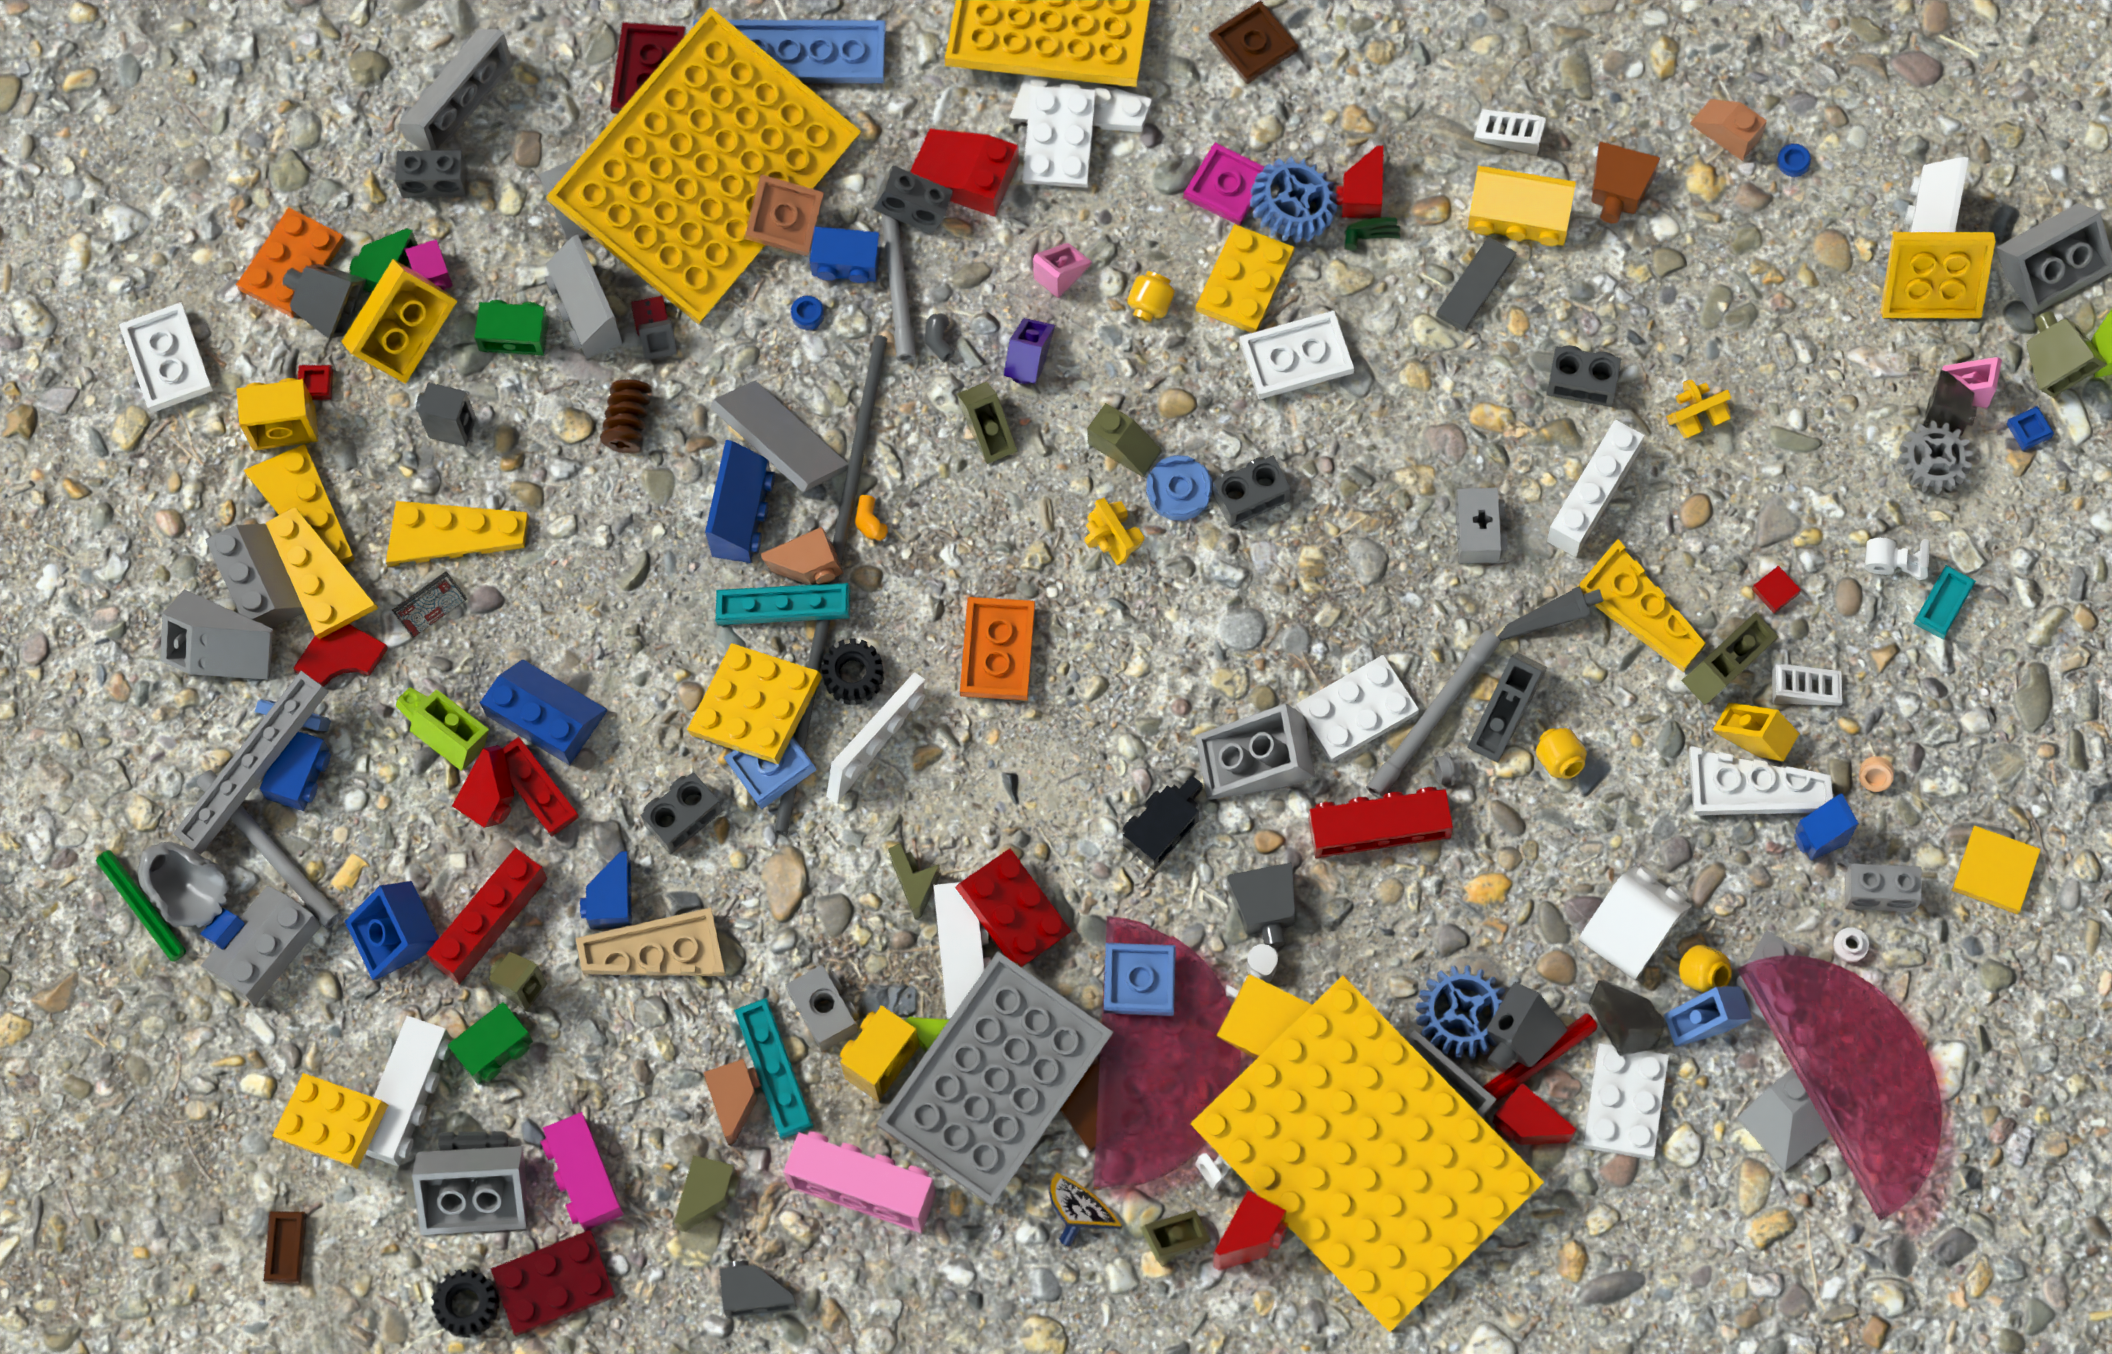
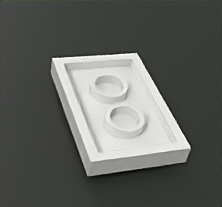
M1031 86L1022 179L1024 184L1088 188L1096 102L1095 90Z
M181 302L119 324L150 413L213 391L187 314Z
M1334 310L1239 336V343L1259 400L1354 373V366Z
M1384 655L1296 704V710L1303 714L1305 724L1331 764L1419 714L1418 707Z
M1602 1043L1598 1044L1582 1148L1653 1160L1669 1055Z

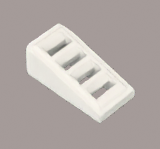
M1482 109L1474 140L1537 156L1545 129L1546 118L1530 114ZM1489 121L1495 122L1492 133L1486 132ZM1501 124L1507 125L1505 134H1499ZM1514 127L1520 128L1518 136L1512 135ZM1526 130L1532 131L1531 137H1525Z
M1775 664L1772 670L1773 704L1841 706V671ZM1786 679H1792V690L1786 689ZM1799 679L1805 680V692L1799 691ZM1812 680H1818V693H1812ZM1825 680H1832V695L1825 694Z

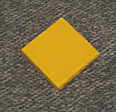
M1974 825L1951 891L2019 914L2041 849Z

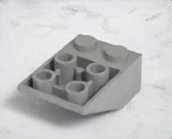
M184 589L162 613L160 661L192 675L268 679L271 669L273 629Z

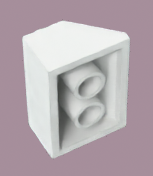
M1958 157L1924 165L1920 177H1913L1909 195L1915 196L1914 205H1908L1904 224L1910 225L1908 232H1955L1969 158Z

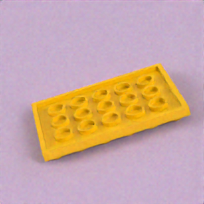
M956 0L946 48L945 66L1137 87L1151 0Z

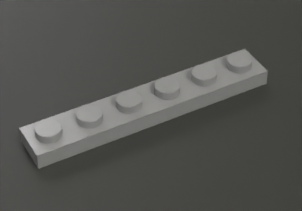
M300 671L173 834L201 855L329 691Z

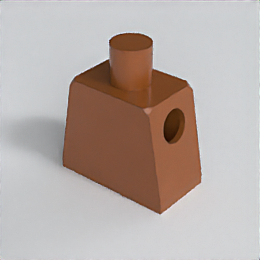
M1600 141L1595 160L1591 202L1603 206L1600 218L1603 221L1616 224L1619 222L1622 212L1630 214L1637 212L1656 176L1660 157Z

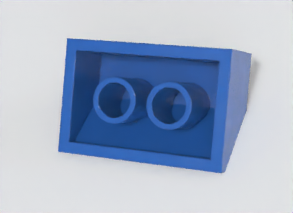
M731 440L725 441L705 534L712 557L751 563L753 553H758L760 550L762 533H759L758 530L760 521L765 522L767 519L768 502H765L767 491L772 492L775 472L771 471L769 461L765 457Z
M523 659L499 674L480 701L487 717L569 766L607 713L605 707Z

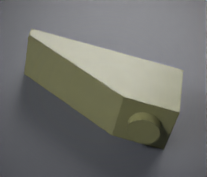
M1755 612L1681 681L1706 705L1779 636Z

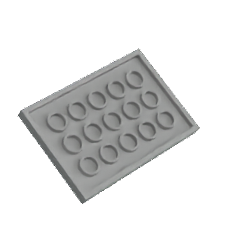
M997 952L878 1120L876 1126L992 1207L1108 1041L1113 1031L1000 952Z

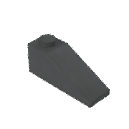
M1518 652L1510 657L1467 748L1497 763L1500 761L1545 674L1546 666Z

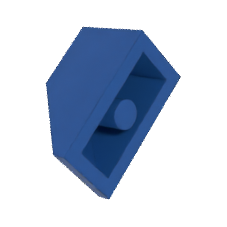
M1842 793L1801 819L1797 825L1796 834H1794L1795 842L1802 853L1806 852L1811 861L1848 845L1859 824Z
M627 851L619 852L586 886V898H580L581 918H586L590 929L622 928L632 925L631 860Z

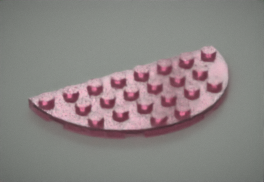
M1107 916L1106 943L1176 945L1174 1016L1103 1013V984L1102 1024L1113 1031V1033L1100 1051L1093 1190H1115L1145 1184L1167 1175L1194 1157L1208 1142L1190 1123L1239 1077L1241 1051L1216 1036L1231 1008V1004L1226 997V991L1221 982L1205 961L1174 936L1169 937L1142 922Z
M1795 955L1772 956L1743 965L1738 969L1743 981L1878 1220L1885 1219L1901 1209L1922 1187L1932 1169L1940 1144L1942 1128L1940 1092L1935 1071L1921 1039L1907 1018L1885 994L1859 975L1839 965L1821 959Z

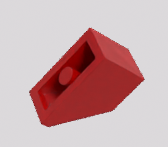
M1377 145L1344 173L1343 186H1336V193L1338 194L1336 196V205H1342V218L1371 219L1381 217L1384 145Z
M495 745L482 749L452 804V807L484 828L502 824L511 812L509 805L514 798V791L503 748Z
M1523 1083L1498 1109L1492 1121L1496 1125L1494 1127L1495 1131L1508 1142L1514 1140L1518 1145L1569 1143L1574 1138L1577 1130Z

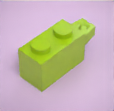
M410 687L397 699L396 707L411 721L410 732L459 770L463 771L480 755L485 747L489 729L438 689L427 697Z

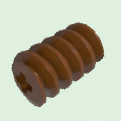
M630 379L617 380L611 384L609 389L611 395L607 399L609 407L605 410L606 419L602 425L604 431L600 435V440L604 446L619 453H636L641 450L633 442L636 443L643 440V435L635 430H643L646 426L645 422L637 418H645L648 415L647 410L640 406H648L650 404V399L642 394H650L653 389L651 385Z

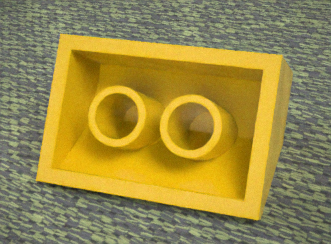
M1478 165L1467 230H1473L1480 235H1503L1515 241H1522L1524 239L1539 241V243L1545 246H1564L1576 181Z
M393 259L341 343L352 355L406 384L454 308L457 300L421 274Z

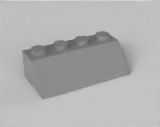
M478 29L472 37L464 40L458 54L443 65L440 75L432 84L425 86L419 100L413 107L407 108L402 114L399 126L406 140L423 151L441 150L513 65L507 41L502 31L499 29Z

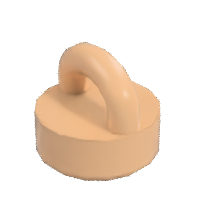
M1872 756L1862 762L1859 769V781L1863 787L1872 792H1881L1891 786L1894 780V767L1890 761L1880 756Z

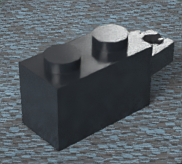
M1192 775L1180 788L1176 785L1172 787L1167 785L1161 793L1158 790L1155 791L1146 801L1145 811L1139 817L1134 815L1124 825L1122 832H1124L1123 846L1155 871L1199 822V810L1196 809L1198 803L1194 800L1203 790V784Z

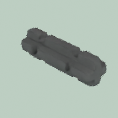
M487 1131L459 1132L458 1135H455L454 1132H441L438 1138V1147L440 1151L508 1147V1135L504 1131H492V1134H488Z

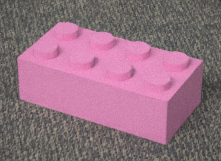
M809 1131L808 1135L798 1132L783 1171L789 1188L922 1234L936 1196L933 1178L928 1177L929 1172L915 1166H909L908 1170L895 1166L896 1162L884 1155L876 1154L875 1158L861 1154L862 1149L852 1144L842 1143L840 1147L828 1143L829 1138L816 1132Z

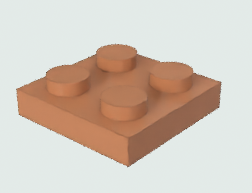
M761 174L744 239L807 256L824 192Z

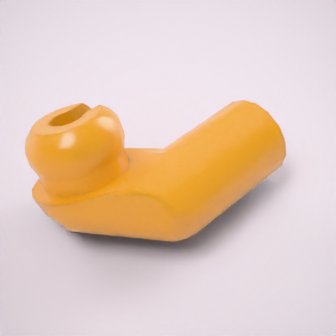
M860 495L855 518L856 527L866 538L882 541L887 536L888 528L886 524L880 523L873 515L876 499L870 495Z

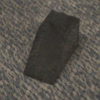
M1940 370L1929 396L1923 425L1929 428L1931 421H1935L1937 428L1942 429L1945 423H1949V431L1953 433L1960 429L1961 433L1959 436H1962L1966 425L1972 426L1975 420L1977 406L1972 405L1974 392L1948 371Z
M1604 979L1598 980L1588 1004L1619 1056L1656 1049L1666 1026L1663 1017L1656 1011L1652 1002Z

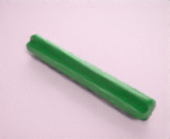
M106 850L96 858L97 864L170 961L175 962L184 956L186 949L113 852Z

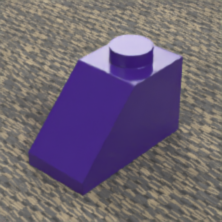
M1023 318L1009 340L1003 376L1010 377L1014 382L1020 384L1036 383L1043 371L1055 325Z

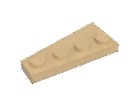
M711 908L575 938L583 974L726 976Z

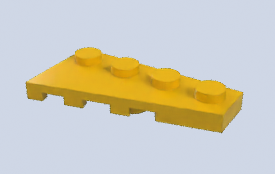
M305 444L243 470L278 515L294 507L297 508L343 565L355 561Z
M396 501L386 564L388 567L400 566V563L415 561L416 563L429 562L432 558L449 556L451 559L463 557V554L481 552V554L525 548L529 523L528 512Z
M294 507L265 522L315 636L321 639L379 608L297 508Z
M1617 539L1578 586L1581 587L1583 595L1600 589L1604 601L1594 606L1684 673L1704 649L1706 643L1683 615L1671 606L1666 600V595L1651 582L1644 573L1645 570L1637 560L1634 561L1625 550L1626 547Z

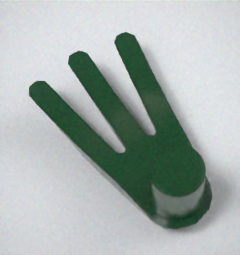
M1377 217L1350 224L1344 232L1346 235L1344 248L1349 251L1356 250L1358 239H1399L1401 227L1397 225V218Z

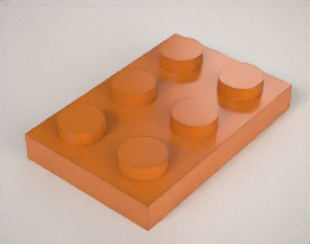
M288 207L236 286L239 291L294 318L296 313L291 310L290 303L295 291L283 285V278L286 272L294 268L302 273L306 266L316 264L329 266L346 240L339 232Z
M968 597L960 697L1028 701L1035 601Z

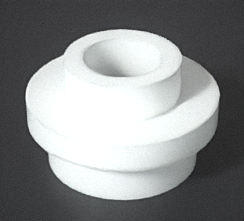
M1849 927L1837 933L1833 941V948L1836 955L1843 961L1857 962L1867 954L1869 941L1861 930ZM1846 940H1855L1858 947L1850 949L1846 945Z

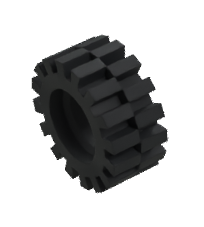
M850 638V643L845 644L844 640L839 641V647L837 648L832 645L829 648L830 654L824 655V664H821L824 685H826L828 693H833V697L837 701L842 698L844 704L849 705L851 700H855L856 705L862 704V698H866L867 701L871 700L872 693L875 692L877 694L880 691L879 685L883 684L884 681L882 660L880 654H877L876 648L873 645L868 647L867 641L861 640L860 644L856 643V638ZM848 661H858L865 666L866 673L860 681L851 683L841 678V667Z
M458 1269L455 1270V1274L452 1276L449 1273L443 1276L446 1280L443 1283L438 1281L435 1286L437 1291L436 1293L432 1292L431 1297L434 1301L431 1304V1308L438 1323L452 1335L457 1337L462 1335L463 1338H470V1334L478 1336L482 1334L481 1330L483 1328L488 1330L492 1326L490 1324L491 1320H496L498 1315L496 1308H499L498 1294L490 1281L480 1272L477 1274L471 1269H467V1272ZM469 1290L476 1293L479 1304L473 1314L459 1316L453 1312L452 1301L459 1292Z

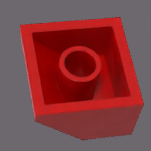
M1248 1190L1214 1251L1213 1267L1217 1270H1223L1268 1257L1272 1248L1279 1250L1288 1232L1286 1231L1288 1223L1284 1221L1286 1210Z

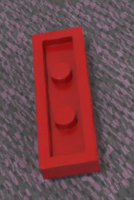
M517 737L503 747L513 788L551 837L579 818L575 809L520 737Z

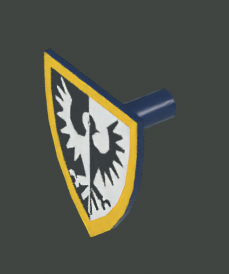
M1058 1172L1054 1175L1049 1185V1196L1054 1209L1066 1225L1059 1237V1241L1063 1245L1071 1246L1081 1227L1122 1229L1123 1226L1115 1215L1093 1193Z

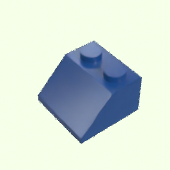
M412 881L380 885L344 921L372 980H377L422 958L439 939Z

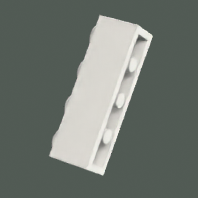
M1614 420L1551 524L1547 538L1548 543L1577 557L1638 456L1644 434Z
M960 882L933 885L947 1019L949 1020L991 962L990 957L983 958L982 945H989L988 932L982 924L980 925L976 915L955 887Z
M406 1016L374 1095V1098L382 1100L388 1104V1107L365 1153L366 1156L396 1166H400L402 1158L406 1159L409 1156L413 1147L414 1140L411 1136L415 1126H420L426 1115L427 1107L424 1105L428 1094L434 1093L440 1078V1074L437 1072L442 1060L446 1061L451 1053L447 1045L451 1042V1036L446 1028Z

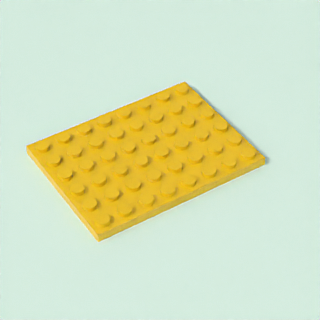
M710 7L549 192L546 200L699 325L766 246L744 239L760 175L814 189L860 135L861 131Z
M1344 975L1190 1123L1260 1197L1286 1210L1284 1221L1288 1223V1227L1389 1332L1544 1183L1524 1160Z

